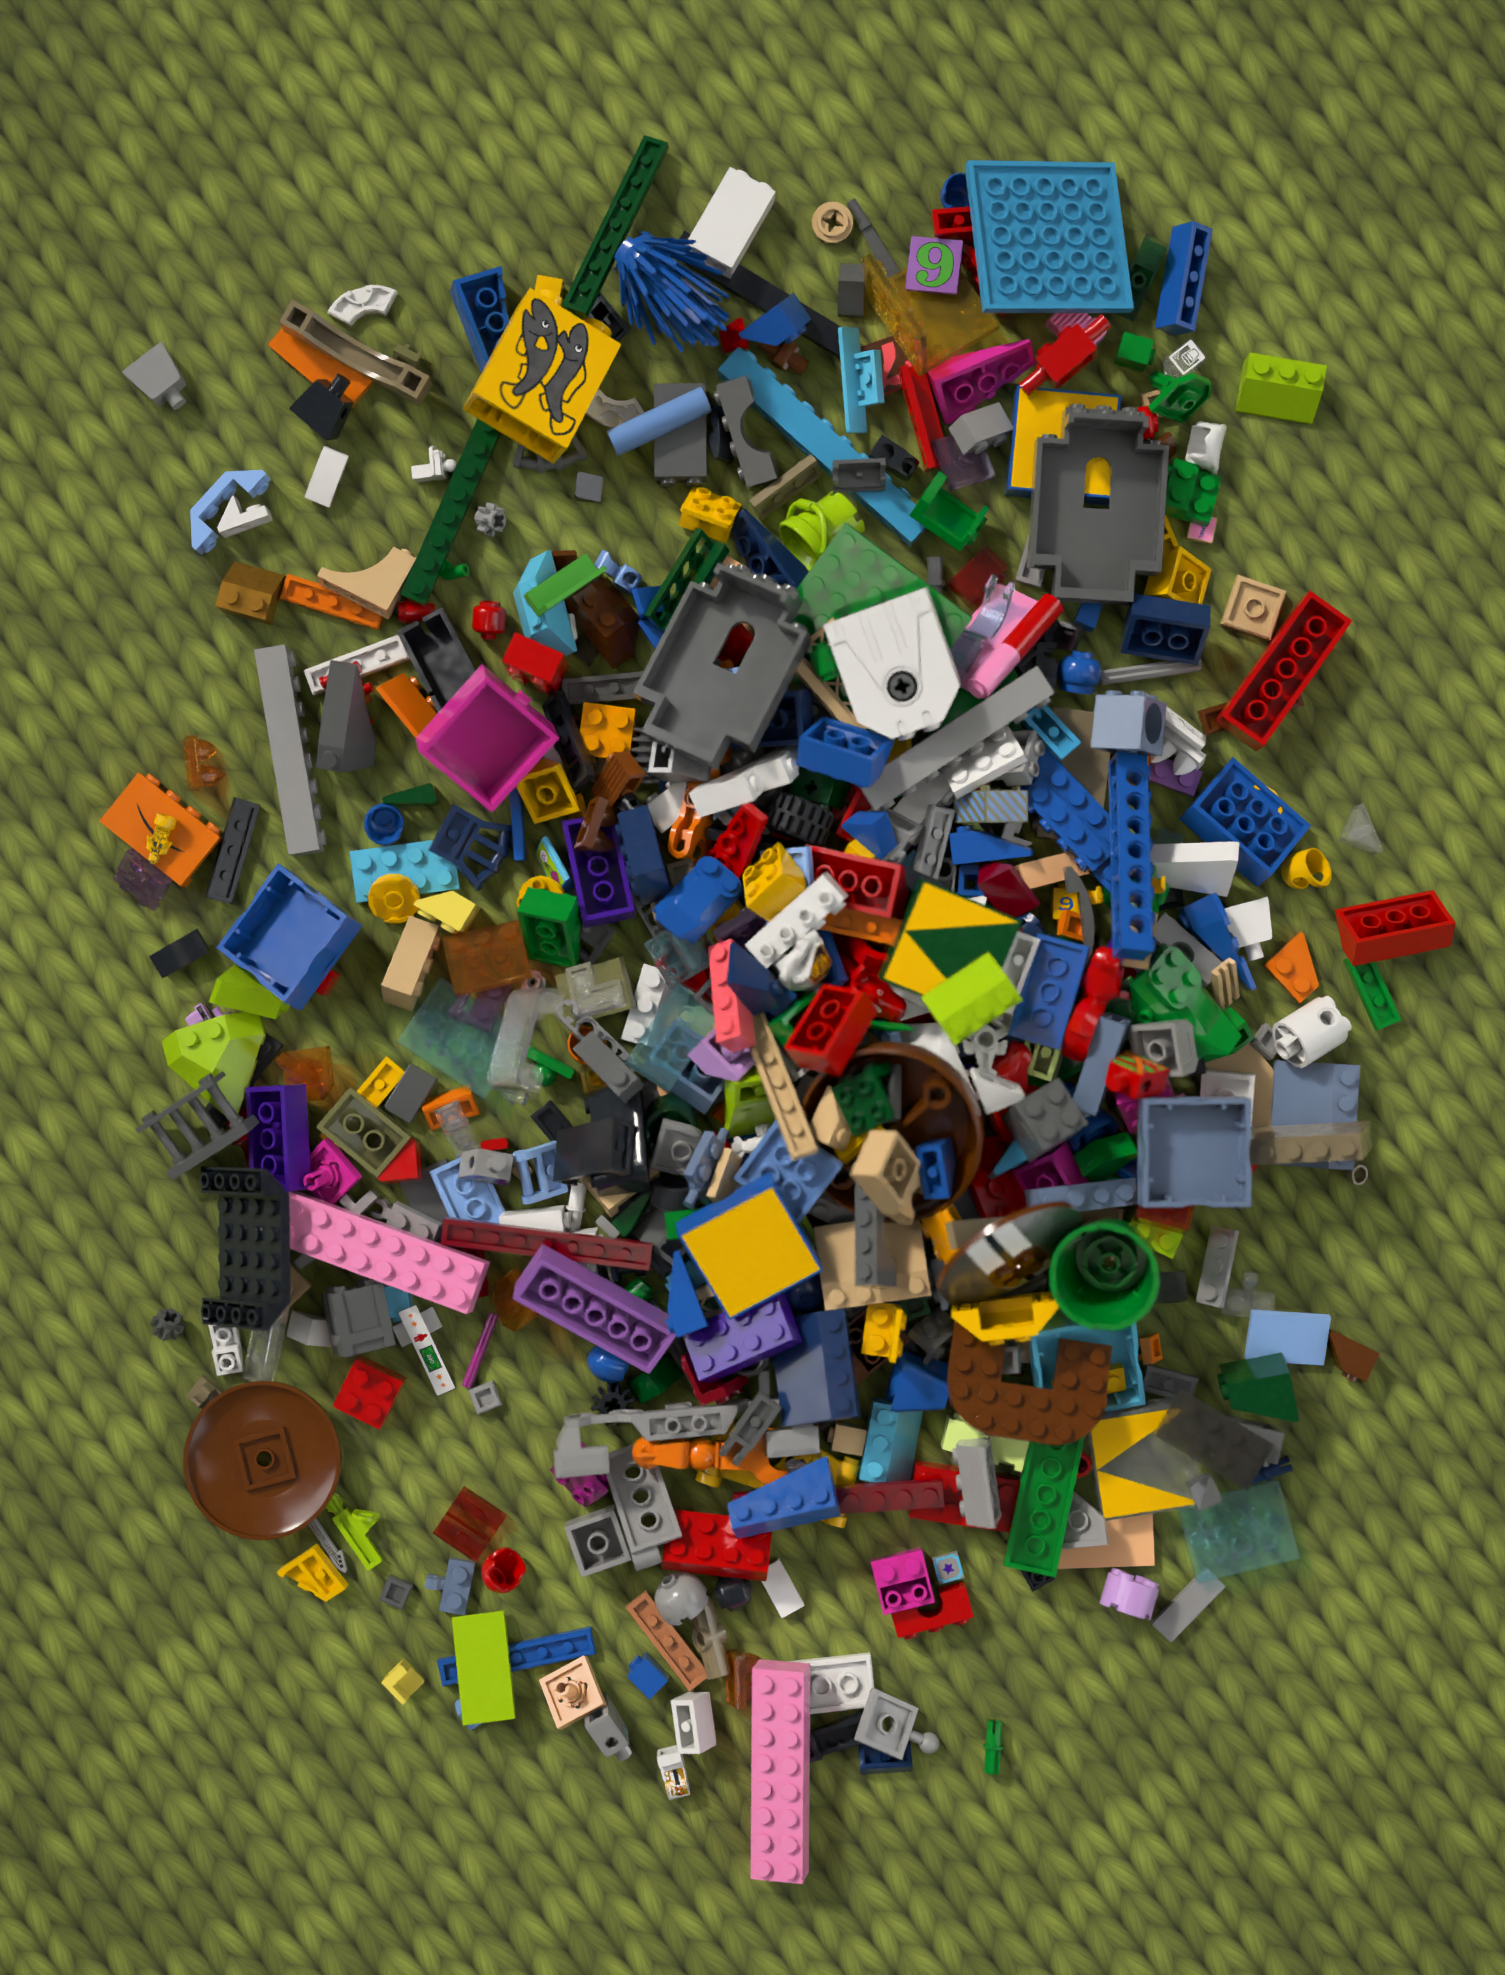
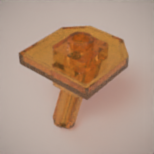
M330 1046L281 1052L280 1057L276 1058V1063L284 1071L285 1085L306 1084L307 1101L323 1100L333 1088L334 1078Z
M519 1268L508 1272L494 1284L493 1304L503 1326L513 1332L520 1331L539 1316V1313L513 1299L515 1283L521 1276Z

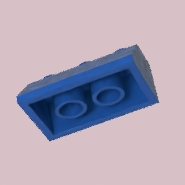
M822 716L799 737L797 765L811 772L829 775L836 780L854 783L858 787L870 788L882 774L894 744V738L891 739L883 734Z

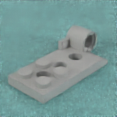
M632 1444L608 1452L609 1473L606 1474L635 1569L639 1571L662 1563L657 1546L682 1538V1534L659 1466L653 1469L639 1467L632 1458V1448L634 1445ZM637 1467L640 1470V1474L637 1478H628L625 1475L627 1469ZM645 1491L648 1494V1499L643 1503H638L633 1499L635 1493ZM647 1515H652L657 1520L652 1527L643 1526L641 1521Z

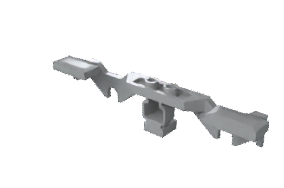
M778 1395L770 1396V1399L779 1404ZM739 1398L728 1400L719 1405L692 1407V1403L686 1401L664 1403V1410L619 1409L612 1410L609 1414L596 1415L586 1412L563 1417L564 1425L556 1440L558 1449L553 1450L555 1477L566 1478L609 1473L608 1446L581 1447L579 1427L599 1423L632 1422L646 1441L726 1434L736 1414L746 1411L752 1400ZM812 1423L791 1426V1428L766 1430V1457L775 1458L820 1453L818 1426Z

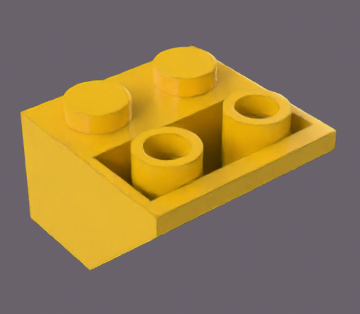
M779 842L772 848L765 850L761 858L754 865L749 866L742 875L746 907L768 922H771L806 890L804 873Z

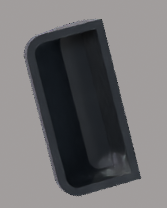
M608 1086L590 1092L589 1098H585L586 1114H590L591 1122L610 1117L634 1122L630 1175L622 1176L609 1172L590 1175L591 1187L597 1189L598 1196L651 1191L642 1089L632 1096L626 1104Z

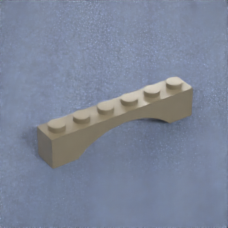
M291 300L279 321L282 329L287 334L418 407H421L433 386L430 377L407 363L390 358L362 344L327 322L314 311L294 300Z

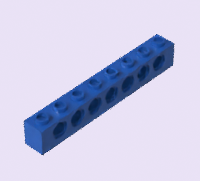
M1118 751L1108 762L1112 955L1114 958L1143 961L1154 951L1156 945L1155 936H1152L1155 913L1152 911L1151 905L1154 898V887L1151 886L1154 866L1153 862L1150 861L1153 839L1149 835V828L1152 824V814L1149 813L1151 790L1148 789L1151 768L1150 765H1147V755ZM1130 877L1134 878L1137 883L1133 882ZM1130 901L1134 902L1138 908L1134 907ZM1131 926L1135 927L1138 933L1134 932Z

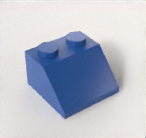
M793 293L752 322L739 335L743 339L777 346L783 341L788 345L807 330L805 324L811 318Z

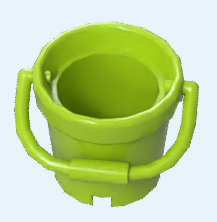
M831 491L818 502L802 498L795 501L789 507L786 519L780 523L779 532L786 548L810 571L845 522L861 534L864 532L865 526L862 519L858 522L854 519L853 515L858 511L850 501L838 492L833 495V491ZM797 508L805 510L799 515L793 516Z

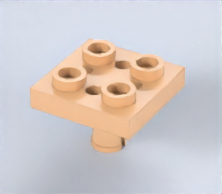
M582 1656L539 1680L555 1724L560 1730L606 1706L605 1699L587 1656Z

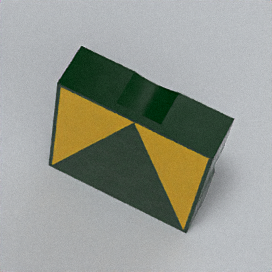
M919 878L904 912L901 928L889 947L877 977L914 994L923 996L987 952L990 953L1002 969L1022 921Z

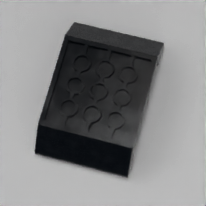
M202 1166L199 1179L201 1193L219 1194L218 1261L220 1263V1278L218 1281L220 1296L202 1298V1324L269 1331L291 1302L289 1193L267 1169Z

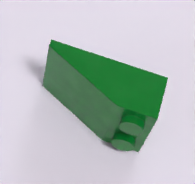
M528 887L517 909L528 958L530 960L578 969L581 923L578 898L570 894H560L545 889Z

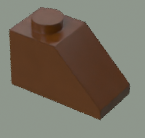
M1329 1329L1328 1345L1336 1367L1344 1371L1342 1376L1356 1383L1358 1378L1367 1382L1380 1353Z

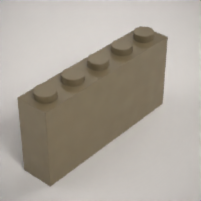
M1053 707L1051 710L1081 741V744L1063 760L1057 759L1104 808L1110 753L1091 748L1094 712ZM1033 816L1031 831L1035 832L1034 838L1057 841L1058 838L1052 832L1048 834L1041 828L1038 823L1040 819L1037 816Z
M1370 1121L1251 1127L1249 1145L1250 1165L1363 1160L1372 1148Z

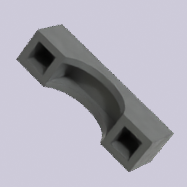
M745 375L716 385L717 391H714L717 405L723 407L725 416L722 417L725 431H730L733 442H730V448L733 457H738L741 466L737 468L741 482H746V486L751 487L778 478L779 472L772 451L754 446L744 431L746 411L756 401L750 376Z
M856 1181L855 1286L868 1288L896 1287V1259L889 1254L883 1238V1224L886 1215L881 1214Z

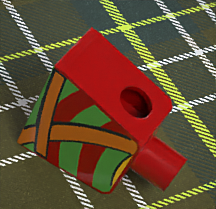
M1126 1050L1110 1061L1105 1085L1111 1091H1118L1132 1099L1156 1096L1164 1093L1170 1069L1130 1050Z

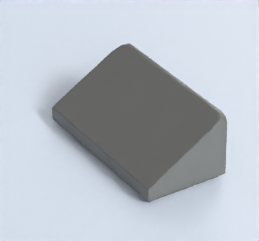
M410 1064L384 1108L411 1124L438 1079L419 1066Z

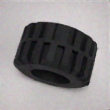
M779 792L774 794L766 813L768 820L765 826L796 842L824 848L836 818L830 811L797 796Z

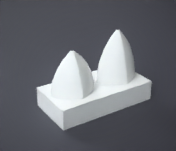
M1165 725L1162 756H1150V762H1160L1175 754L1176 757L1173 763L1174 774L1183 775L1194 769L1198 771L1204 764L1206 754L1197 750Z

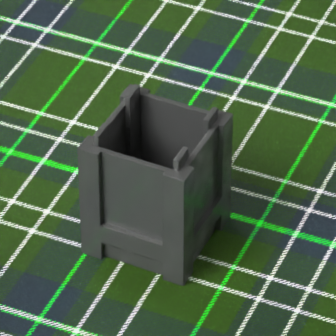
M364 1278L356 1280V1286L345 1288V1286L337 1287V1285L326 1287V1293H321L334 1356L340 1355L345 1358L395 1345L383 1283H376V1280Z

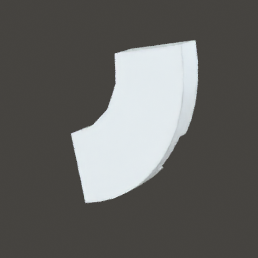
M366 285V287L348 291L341 295L331 305L327 313L329 316L352 327L357 319L366 314L377 313L386 316L398 293L396 290L385 286Z
M599 389L585 414L598 424L613 428L643 414L644 411L635 397L626 401H617L605 396Z

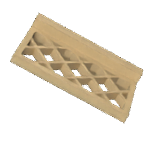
M831 618L827 623L835 621V619ZM824 626L811 636L812 641L809 646L818 644L813 642L819 636L820 643L823 642ZM803 657L795 674L808 689H811V693L834 720L867 729L868 727L857 722L853 708L851 712L846 706L851 705V703L842 702L838 697L839 686H844V683H839L840 676L836 677L835 682H822L820 676H816L812 663ZM829 685H835V692Z

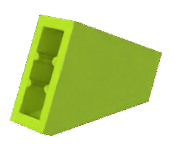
M236 964L217 978L209 1000L212 1004L276 1019L280 1014L286 1013L290 1005L284 1003L264 987L255 975Z

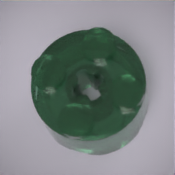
M673 1092L653 1100L645 1113V1138L653 1150L663 1118L689 1124L697 1128L695 1108Z

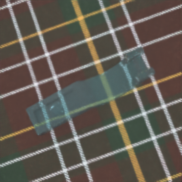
M992 574L985 585L984 601L975 621L965 628L950 648L961 682L969 673L984 644L989 642L1001 628L1016 587L1014 582L1010 581L1006 587L997 583L996 575Z

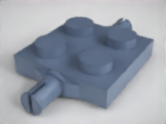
M720 1128L717 1136L714 1132L705 1131L683 1173L689 1185V1193L683 1202L686 1207L694 1208L698 1198L702 1204L709 1205L713 1203L706 1194L722 1150L725 1147L724 1144L730 1135V1131Z

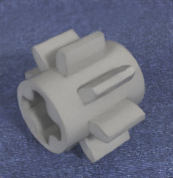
M489 502L486 503V508L479 506L474 517L475 523L478 526L477 531L484 532L485 535L493 537L495 531L503 532L502 529L507 521L503 513L504 508L497 507L496 504Z

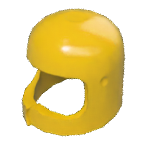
M1309 848L1288 855L1281 864V876L1283 881L1292 889H1304L1308 887L1309 883L1313 887L1323 888L1331 881V868L1320 850ZM1321 872L1323 879L1318 881L1312 875Z

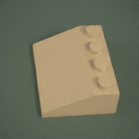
M920 1220L912 1222V1225L885 1222L883 1224L885 1246L889 1254L896 1259V1287L887 1288L855 1286V1221L814 1226L817 1253L823 1267V1271L820 1272L826 1311L931 1296Z

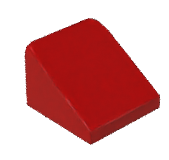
M742 317L727 325L726 331H719L724 354L734 352L738 347L742 350L749 348L748 339H743L739 335L745 329Z

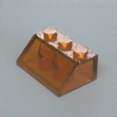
M519 920L442 937L446 961L456 997L533 979Z

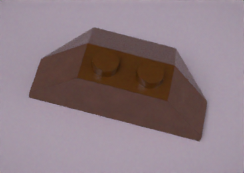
M599 576L564 600L568 614L575 616L576 624L613 669H616L634 656L640 617L608 577Z

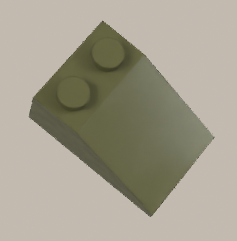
M349 1087L316 1126V1128L376 1178L408 1140L414 1136L394 1118L352 1087Z

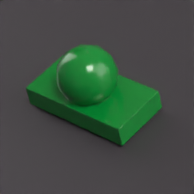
M528 1047L524 1054L538 1062L532 1070V1079L538 1086L549 1087L557 1079V1073L569 1079H573L576 1073V1069L534 1047Z

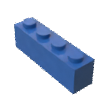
M1195 221L1172 227L1155 329L1173 336L1195 331L1213 229Z

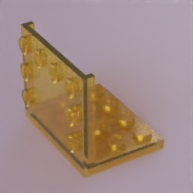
M871 253L862 258L866 298L919 377L1000 329V324L997 320L995 321L991 313H982L981 299L961 270L957 295L913 292L905 290L908 267L887 278L886 269L880 260L876 261Z

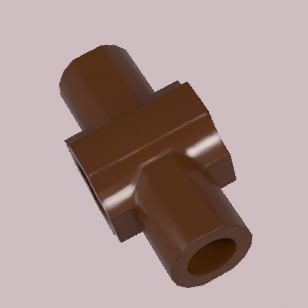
M783 341L777 346L761 342L758 344V348L769 355L767 360L778 370L786 372L789 368L801 376L810 362L798 354L800 348L794 342H790L787 345Z

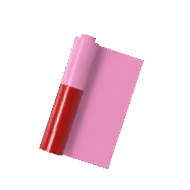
M1000 583L975 611L971 622L950 648L961 680L960 687L970 692L976 698L987 699L1062 614L1064 608L1061 602L1051 594H1044L1036 601Z

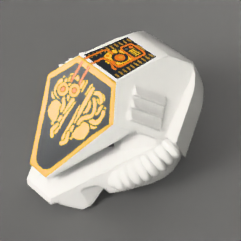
M811 930L796 942L795 949L779 961L776 967L781 973L779 979L787 989L802 991L815 985L827 976L832 961L824 948L822 938L814 930Z

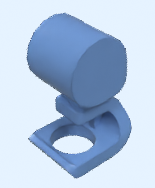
M605 550L601 551L594 563L597 570L605 566L607 568L605 573L613 578V584L632 595V589H635L642 579V575L626 564L621 567L617 566Z

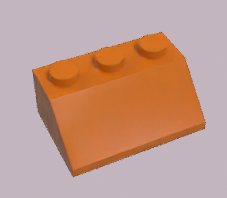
M402 673L375 689L416 738L437 715L430 696L425 699L419 690L423 687L414 676L408 678L405 673Z

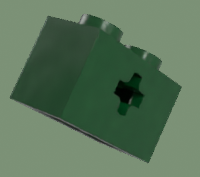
M799 767V775L790 783L788 794L810 801L830 812L832 808L843 810L850 782L836 780L829 775L811 772L806 768Z

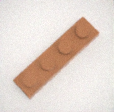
M648 1590L626 1605L628 1612L689 1692L707 1678L703 1662L674 1625L667 1624L662 1619L656 1608L655 1599Z

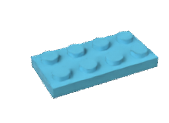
M433 840L350 851L356 903L368 902V893L372 883L386 874H401L409 877L416 883L420 895L459 890L458 868L428 851Z

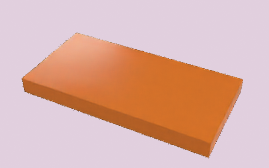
M282 328L268 344L274 352L311 383L317 379H327L332 382L337 373L345 376L351 383L344 394L353 401V406L374 383L372 380L287 334Z

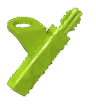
M334 1493L326 1509H328V1512L335 1514L332 1518L334 1524H336V1527L345 1537L367 1570H371L382 1562L383 1557L366 1533L380 1518L381 1513L354 1509L352 1512L348 1507L344 1509L342 1507L343 1500H341L339 1494Z

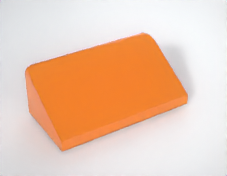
M470 1084L427 1098L422 1105V1111L431 1131L480 1114Z

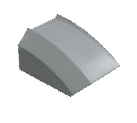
M1187 1019L1129 1026L1130 1050L1169 1068L1168 1077L1185 1076L1195 1072L1199 1060L1194 1042V1027Z

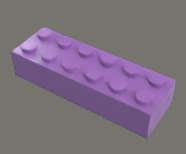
M544 1244L540 1246L515 1283L514 1300L650 1374L676 1337L675 1333L670 1334L665 1320L670 1318L667 1313Z

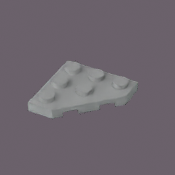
M1074 1491L1062 1549L1109 1545L1106 1517Z

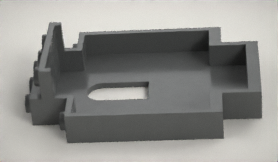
M1071 404L1062 413L1061 439L1057 438L1055 434H1043L1034 443L1027 568L1053 570L1051 595L1060 602L1129 606L1134 598L1135 575L1157 576L1162 571L1169 445H1162V442L1157 440L1146 441V444H1143V434L1148 428L1149 417L1145 416V412H1138L1137 408L1124 407L1120 411L1112 410V407L1104 405L1096 406V409H1088L1083 404ZM1093 458H1103L1109 463L1111 468L1109 509L1083 508L1086 465Z
M718 563L714 570V574L719 581L715 589L704 582L697 584L690 581L633 692L639 701L654 707L642 729V733L647 739L715 770L718 769L731 742L755 752L812 641L807 631L808 629L797 622H793L803 603L798 590L788 584H784V586L776 584L774 579L765 574L760 576L753 574L748 567L742 564L735 566L728 563L725 566ZM738 624H749L755 630V637L736 674L714 665L732 629Z

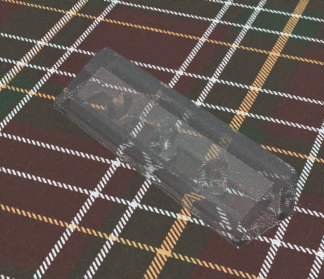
M290 1285V1294L292 1298L293 1286ZM290 1303L269 1331H251L243 1379L250 1382L275 1381Z

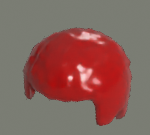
M502 1547L490 1554L483 1562L481 1568L482 1580L485 1586L492 1592L498 1594L509 1593L520 1584L526 1572V1564L516 1550Z

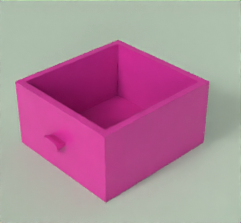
M481 664L416 737L419 753L488 810L493 812L554 745L559 736L554 725L529 704L532 701L529 696L521 690L516 693L487 667Z

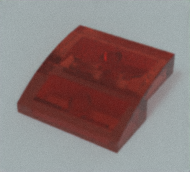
M464 1486L432 1534L474 1562H477L507 1514Z

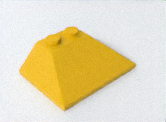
M1052 1291L998 1296L974 1303H953L951 1314L953 1319L981 1341H988L989 1345L1004 1343V1339L1015 1338V1342L1031 1340V1336H1036L1059 1306L1053 1297Z

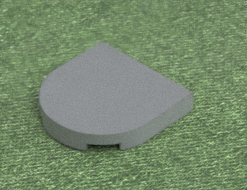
M663 1118L649 1168L675 1175H683L703 1133L692 1125Z

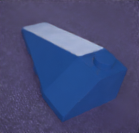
M1217 893L1204 896L1179 908L1180 915H1178V919L1184 929L1188 928L1197 941L1213 952L1221 962H1224L1229 957L1236 961L1238 983L1246 991L1256 989L1245 959L1237 954V951H1239L1238 946H1240L1238 940L1227 930L1228 925L1231 923Z

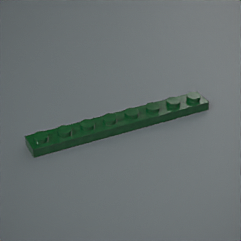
M646 135L643 136L564 299L562 308L585 319L588 318L615 262L614 256L618 248L625 241L668 152V142Z
M477 419L400 594L401 598L424 607L428 603L501 435V432Z

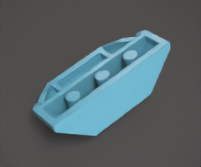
M546 551L530 559L513 591L524 636L567 656L576 652L577 647L565 602H561L538 618L523 597L525 593L557 573L552 552Z

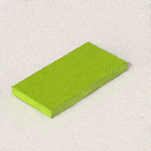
M505 1610L452 1617L463 1726L515 1719L516 1711Z

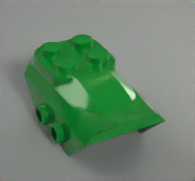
M1162 943L1151 956L1149 969H1141L1130 983L1131 1009L1143 1024L1181 1019L1189 1021L1194 1027V1042L1199 1060L1204 1056L1213 1054L1227 1056L1242 1037L1225 1012L1202 986L1201 974L1177 947H1168L1166 943Z

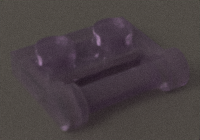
M470 968L466 974L467 980L454 1006H450L447 1015L456 1021L490 1034L512 991V987ZM479 984L483 987L469 1014L463 1012L475 985Z

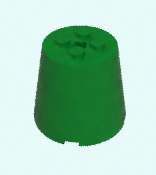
M1103 1218L1078 1228L1060 1243L1050 1264V1288L1060 1309L1077 1324L1092 1330L1116 1331L1133 1325L1150 1310L1158 1293L1159 1269L1147 1239L1136 1226L1118 1218ZM1106 1257H1114L1115 1262L1107 1263L1105 1261Z

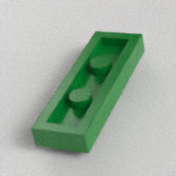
M1348 958L1344 959V964L1374 1030L1383 1029L1402 1020L1376 962L1353 966Z

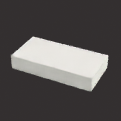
M780 1558L769 1563L767 1579L761 1582L781 1618H784L802 1608L805 1604Z

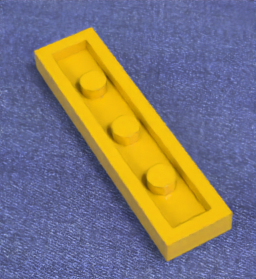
M386 1056L357 1092L379 1107L397 1086L405 1070L390 1057ZM324 1133L319 1135L323 1140L328 1138Z

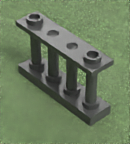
M223 1071L216 1076H213L212 1073L206 1075L198 1081L199 1087L159 1113H156L155 1110L149 1112L141 1118L143 1124L135 1129L137 1133H140L150 1126L174 1159L172 1160L174 1166L167 1171V1174L172 1180L242 1137L260 1123L254 1114L246 1119L243 1116L239 1117L218 1088L216 1083L225 1076ZM207 1090L230 1121L229 1126L231 1129L226 1132L223 1128L220 1129L197 1095ZM186 1102L189 1103L210 1132L212 1141L207 1144L204 1140L201 1141L178 1110ZM169 1114L193 1147L191 1148L193 1153L187 1156L185 1152L182 1153L159 1122L160 1119Z

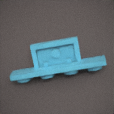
M839 327L838 342L846 432L863 434L867 433L865 407L885 403L881 350L873 349L861 352L859 329Z

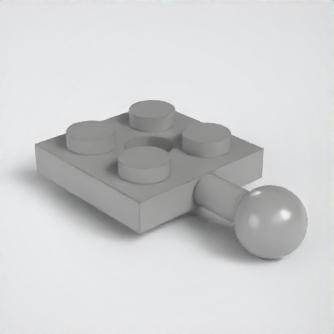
M871 1688L854 1738L855 1741L900 1760L903 1758L908 1740L919 1744L920 1749L926 1754L935 1753L940 1744L938 1737L934 1733L926 1732L921 1734L912 1730L919 1708ZM885 1717H889L891 1726L885 1732L882 1722Z

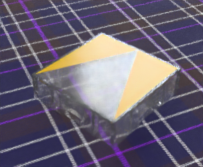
M1186 1395L1149 1400L1145 1405L1104 1411L1098 1424L1086 1435V1442L1092 1459V1482L1096 1509L1106 1517V1521L1195 1507L1185 1482L1202 1474L1192 1405Z

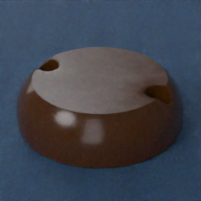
M880 1041L857 1046L839 1076L820 1072L810 1085L801 1106L807 1123L810 1126L828 1085L835 1087L843 1083L841 1078L853 1072H856L858 1075L863 1072L862 1067L875 1061L877 1065L886 1062L889 1065L900 1064L902 1066L899 1121L881 1124L884 1131H897L916 1157L915 1147L927 1139L952 1138L956 1168L951 1197L924 1199L921 1193L912 1195L913 1222L929 1218L952 1205L965 1192L978 1170L983 1153L984 1121L976 1095L959 1071L949 1062L925 1048L896 1041ZM814 1138L817 1145L839 1160L832 1146ZM860 1153L848 1164H843L823 1191L834 1202L854 1214L855 1179L851 1176V1173ZM885 1217V1223H897L890 1217Z

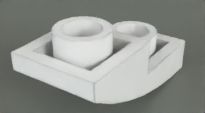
M324 446L304 498L330 507L349 456Z
M208 1325L213 1343L212 1356L217 1376L243 1372V1357L238 1328Z

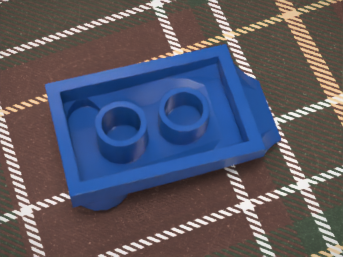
M710 856L702 857L698 860L696 866L653 909V912L656 913L655 920L677 939H685L691 945H694L744 894V887L740 879L717 859Z

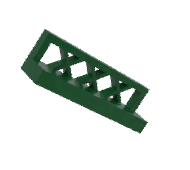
M696 528L644 615L660 632L664 633L690 581L697 584L704 582L710 585L715 577L714 570L717 564L724 562L730 549L725 544L712 541L702 529ZM701 540L704 544L700 551L696 553V545ZM689 561V569L683 575V567ZM676 583V591L673 596H670V589ZM660 605H663V612L658 619L655 613Z

